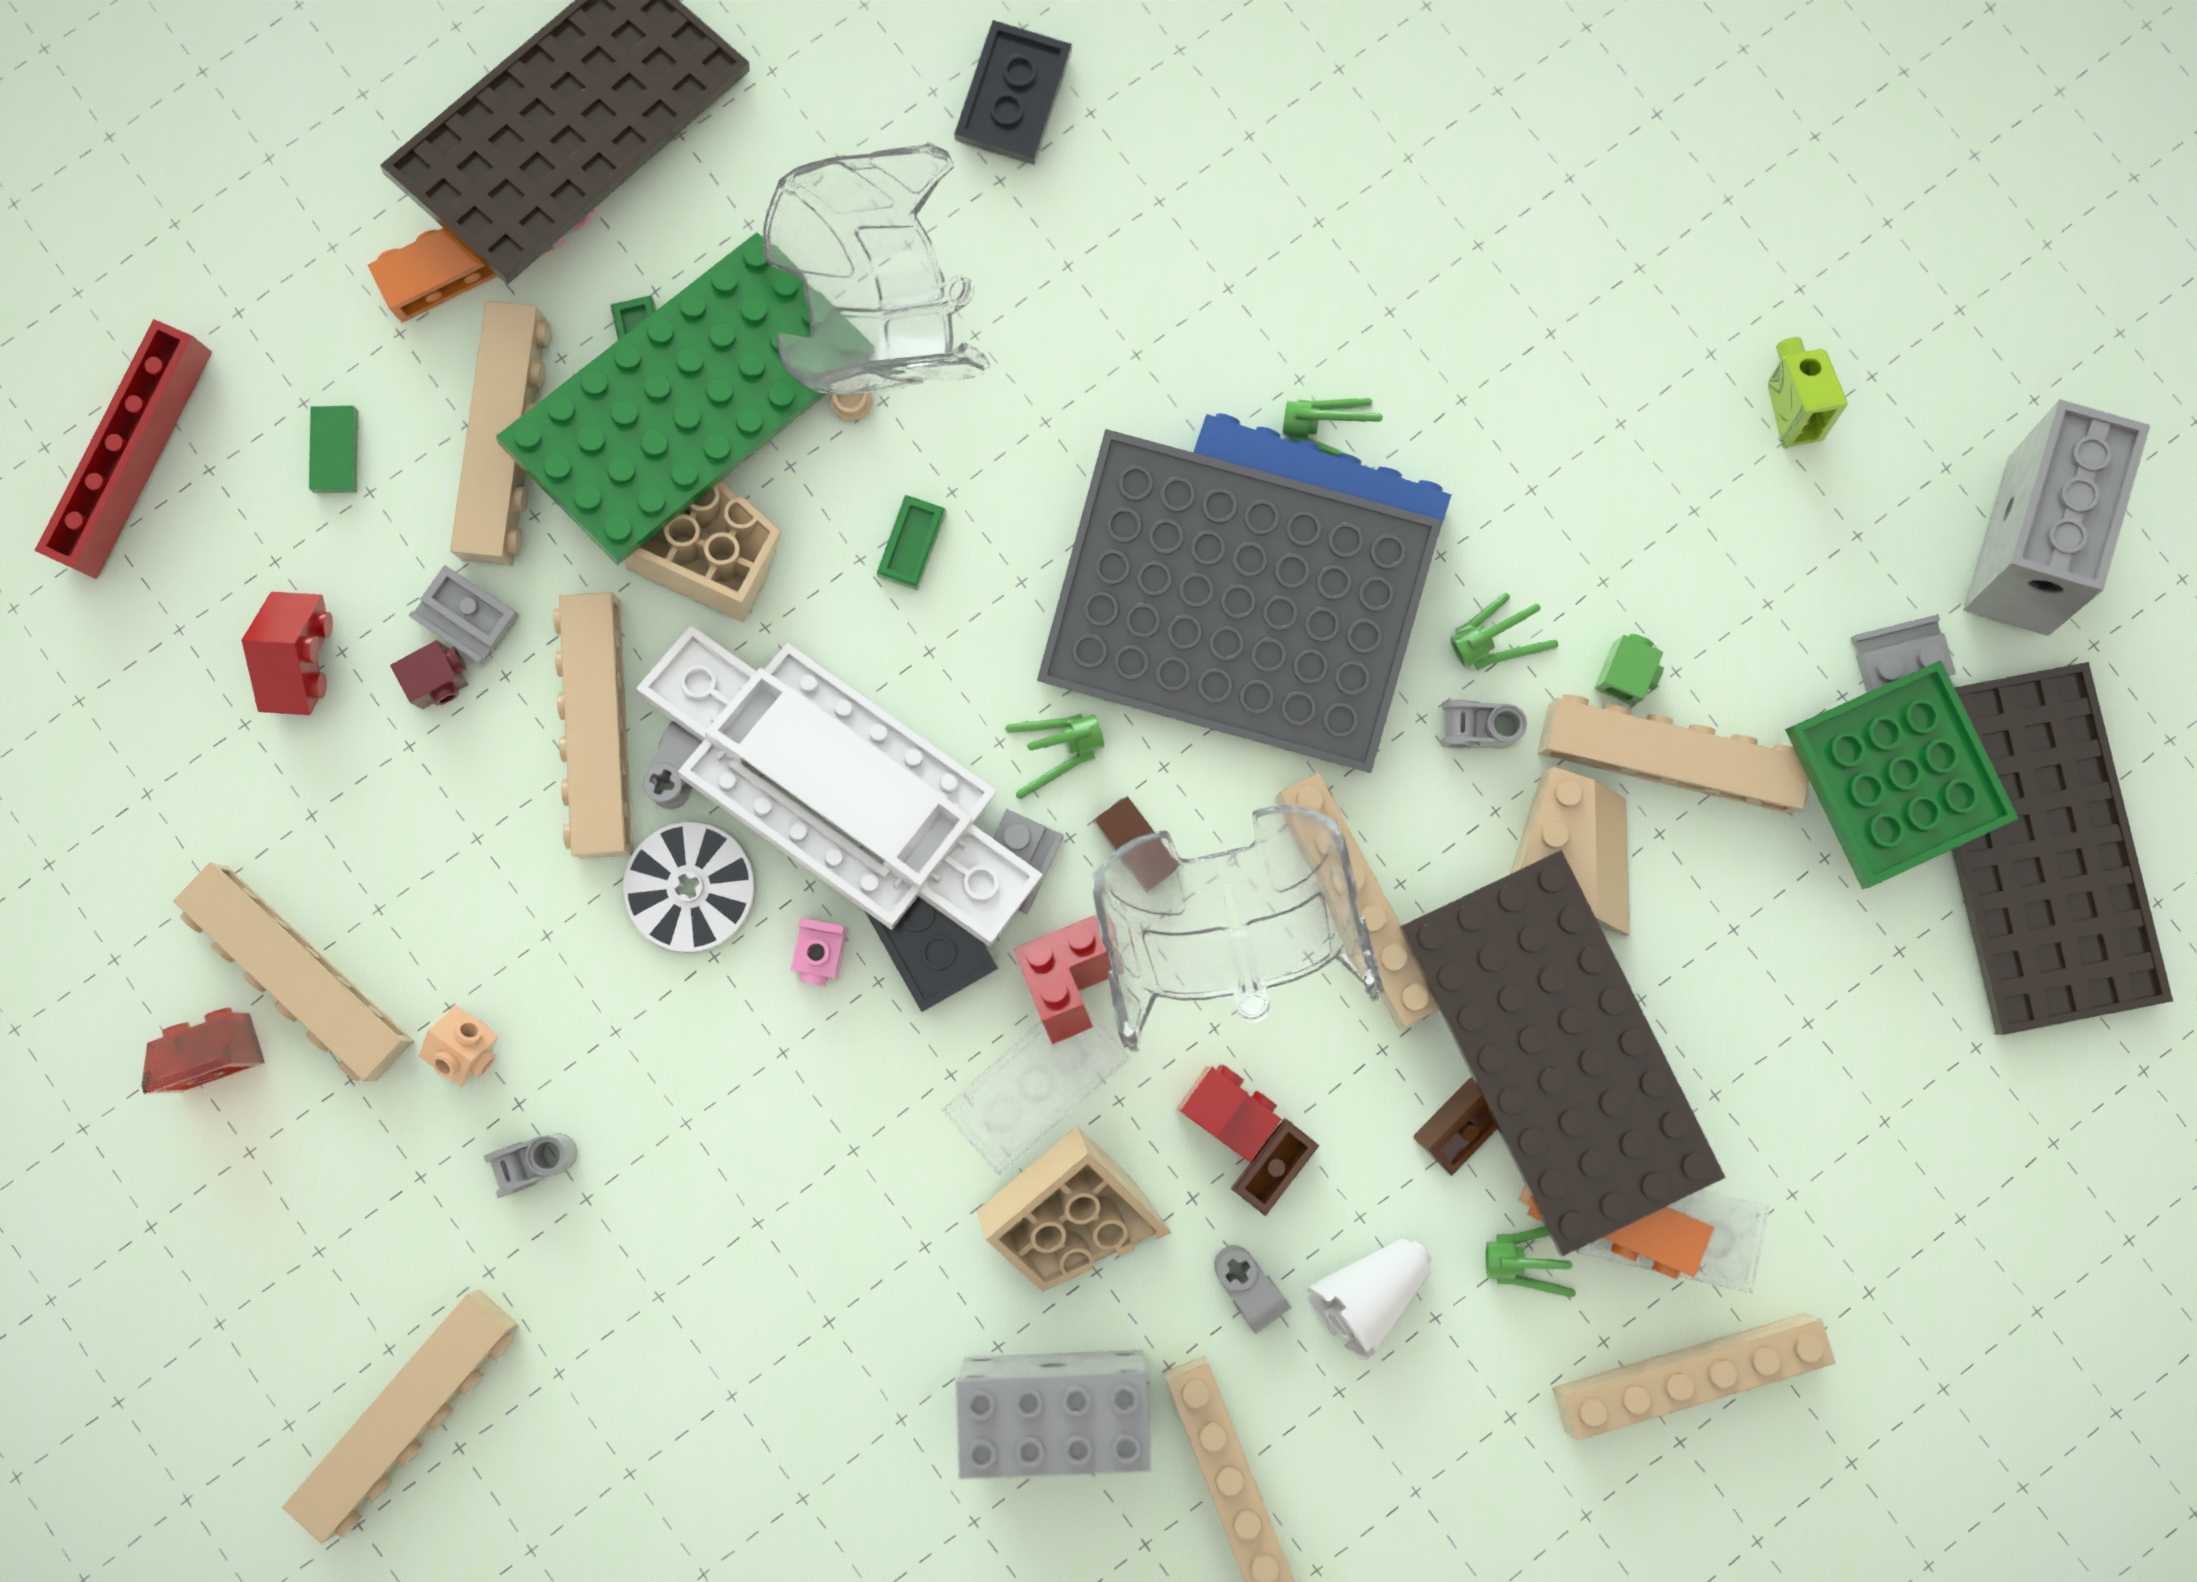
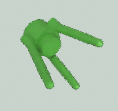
M1371 398L1319 401L1298 399L1297 402L1287 401L1282 435L1293 436L1292 442L1294 443L1297 440L1310 441L1320 446L1321 452L1337 456L1339 453H1347L1308 437V434L1317 435L1319 420L1380 422L1383 419V415L1380 413L1330 411V409L1368 407L1373 403Z
M1508 593L1502 594L1468 623L1456 628L1457 634L1450 637L1452 648L1461 664L1465 668L1474 664L1475 668L1480 670L1493 663L1558 647L1559 643L1557 640H1550L1489 654V651L1495 648L1493 637L1539 612L1541 606L1534 604L1489 629H1486L1485 626L1477 628L1510 599Z
M1081 714L1068 718L1006 725L1005 729L1007 732L1063 728L1061 734L1030 742L1027 748L1032 751L1065 743L1069 753H1078L1016 792L1017 798L1021 799L1077 765L1095 759L1094 751L1104 748L1102 732L1095 715L1083 718Z
M1545 1226L1515 1234H1497L1496 1242L1486 1243L1485 1263L1487 1278L1497 1279V1284H1514L1568 1297H1574L1576 1293L1572 1288L1516 1275L1524 1274L1525 1268L1568 1270L1572 1268V1263L1568 1260L1525 1258L1524 1248L1515 1247L1517 1243L1550 1236Z

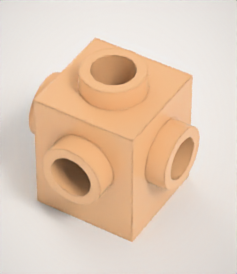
M455 1005L427 1031L418 1057L431 1065L438 1074L449 1078L462 1087L474 1074L481 1077L490 1068L496 1057L492 1050L499 1035L493 1032L484 1022L475 1019Z

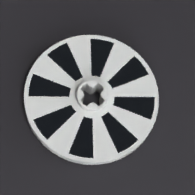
M700 822L674 823L650 834L633 852L625 869L623 879L624 903L635 927L656 945L677 952L705 951L728 940L745 922L751 910L755 894V878L752 865L740 844L721 829ZM685 876L691 880L699 879L700 884L695 887L697 895L693 898L687 894H679L678 890L684 886L682 878Z

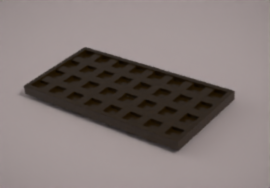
M574 0L380 164L383 174L508 285L750 71L749 61L679 0Z
M2089 662L1954 687L2019 818L1952 849L1996 1035H2005L2173 1002Z
M1562 850L1399 927L1560 1256H1565L1726 1178Z

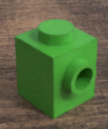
M1630 634L1629 637L1626 635L1621 636L1613 642L1594 689L1632 706L1644 700L1648 689L1653 691L1658 685L1664 671V667L1659 665L1664 652L1653 648L1654 643L1646 637L1637 634Z

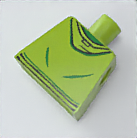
M1800 337L1787 338L1776 345L1780 362L1768 381V389L1783 448L1823 441L1848 405L1827 351L1823 349L1805 351Z

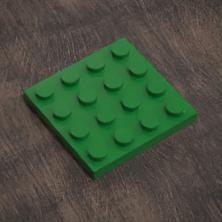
M1941 660L1785 729L1862 889L1875 886L2019 819Z

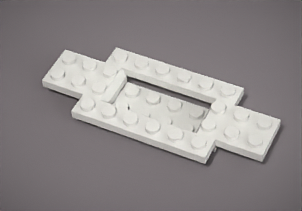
M690 625L636 687L639 697L702 741L701 745L679 769V778L891 930L919 896L990 947L1042 878V873L974 826V823L995 798L997 790L789 643L783 646L764 670L759 668L756 671ZM743 760L884 860L883 865L741 764Z

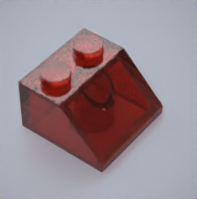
M231 1007L223 1008L204 1015L206 1022L190 1027L189 1022L163 1029L161 1031L162 1038L147 1042L141 1083L143 1094L182 1093L264 1064V1057L250 1013L232 1012Z

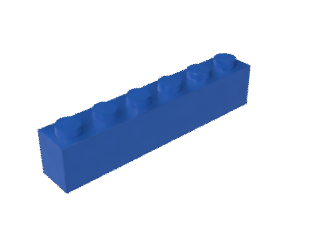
M1217 413L1216 416L1209 414L1205 416L1193 453L1444 520L1452 494L1443 492V488L1434 482L1420 480L1418 483L1403 479L1402 474L1392 468L1378 467L1376 470L1361 465L1362 461L1349 454L1339 453L1337 456L1321 452V447L1310 441L1297 440L1294 443L1280 438L1281 435L1277 431L1267 427H1257L1256 430L1239 425L1240 421L1237 418L1228 414Z

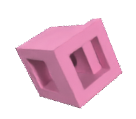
M800 918V929L791 970L801 972L799 981L825 986L827 978L838 980L849 928L842 925ZM816 944L822 945L825 950L824 957L819 961H813L809 955L811 947Z

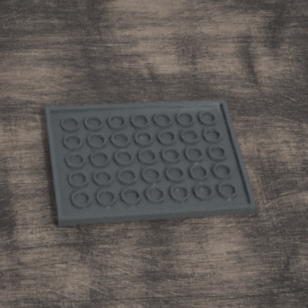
M1105 429L1037 681L1371 773L1443 520Z

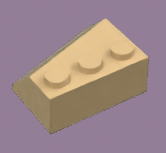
M721 480L625 559L626 569L744 622L763 587L781 535V530L744 497H739Z
M1552 766L1541 774L1510 874L1562 850L1600 927L1628 936L1626 799L1594 779Z
M1078 1126L1072 1129L977 1210L986 1241L1041 1291L1048 1290L1091 1270L1094 1262L1117 1252L1120 1257L1135 1250L1133 1244L1155 1235L1159 1239L1171 1233L1167 1224L1133 1179Z

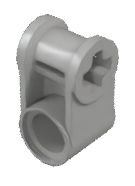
M1470 700L1442 702V710L1446 711V737L1441 738V746L1457 749L1478 747L1509 748L1526 732V715L1515 705L1480 703ZM1503 716L1512 720L1515 726L1514 735L1506 737L1497 733L1494 727L1495 718Z
M674 721L665 729L657 752L643 778V789L647 796L661 807L667 809L678 808L688 800L693 787L679 778L678 771L702 743L701 740ZM662 781L665 783L672 781L675 784L672 791L666 789L662 791L659 789Z
M556 1133L504 1147L484 1155L485 1162L491 1163L499 1186L496 1195L497 1198H501L534 1186L538 1181L565 1172L576 1162L578 1153L577 1146L572 1138L565 1134ZM548 1143L556 1145L560 1153L559 1161L555 1166H551L544 1158V1150Z
M1231 1245L1221 1249L1216 1255L1214 1270L1217 1277L1255 1334L1292 1308L1269 1275L1266 1276L1245 1248ZM1232 1259H1235L1237 1263L1246 1261L1241 1266L1244 1274L1238 1278L1233 1273L1226 1276L1230 1271L1227 1263Z

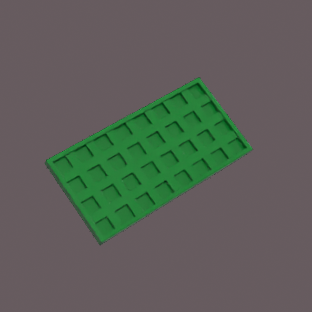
M756 232L496 435V439L503 450L618 566L830 392L838 382L847 378L873 356L874 348Z

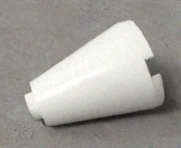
M1401 1238L1313 1283L1307 1289L1311 1293L1308 1296L1309 1302L1331 1334L1334 1336L1338 1332L1344 1338L1349 1339L1350 1341L1344 1347L1357 1358L1366 1361L1376 1352L1431 1274L1428 1264L1431 1261V1257L1418 1241L1413 1240L1409 1242Z

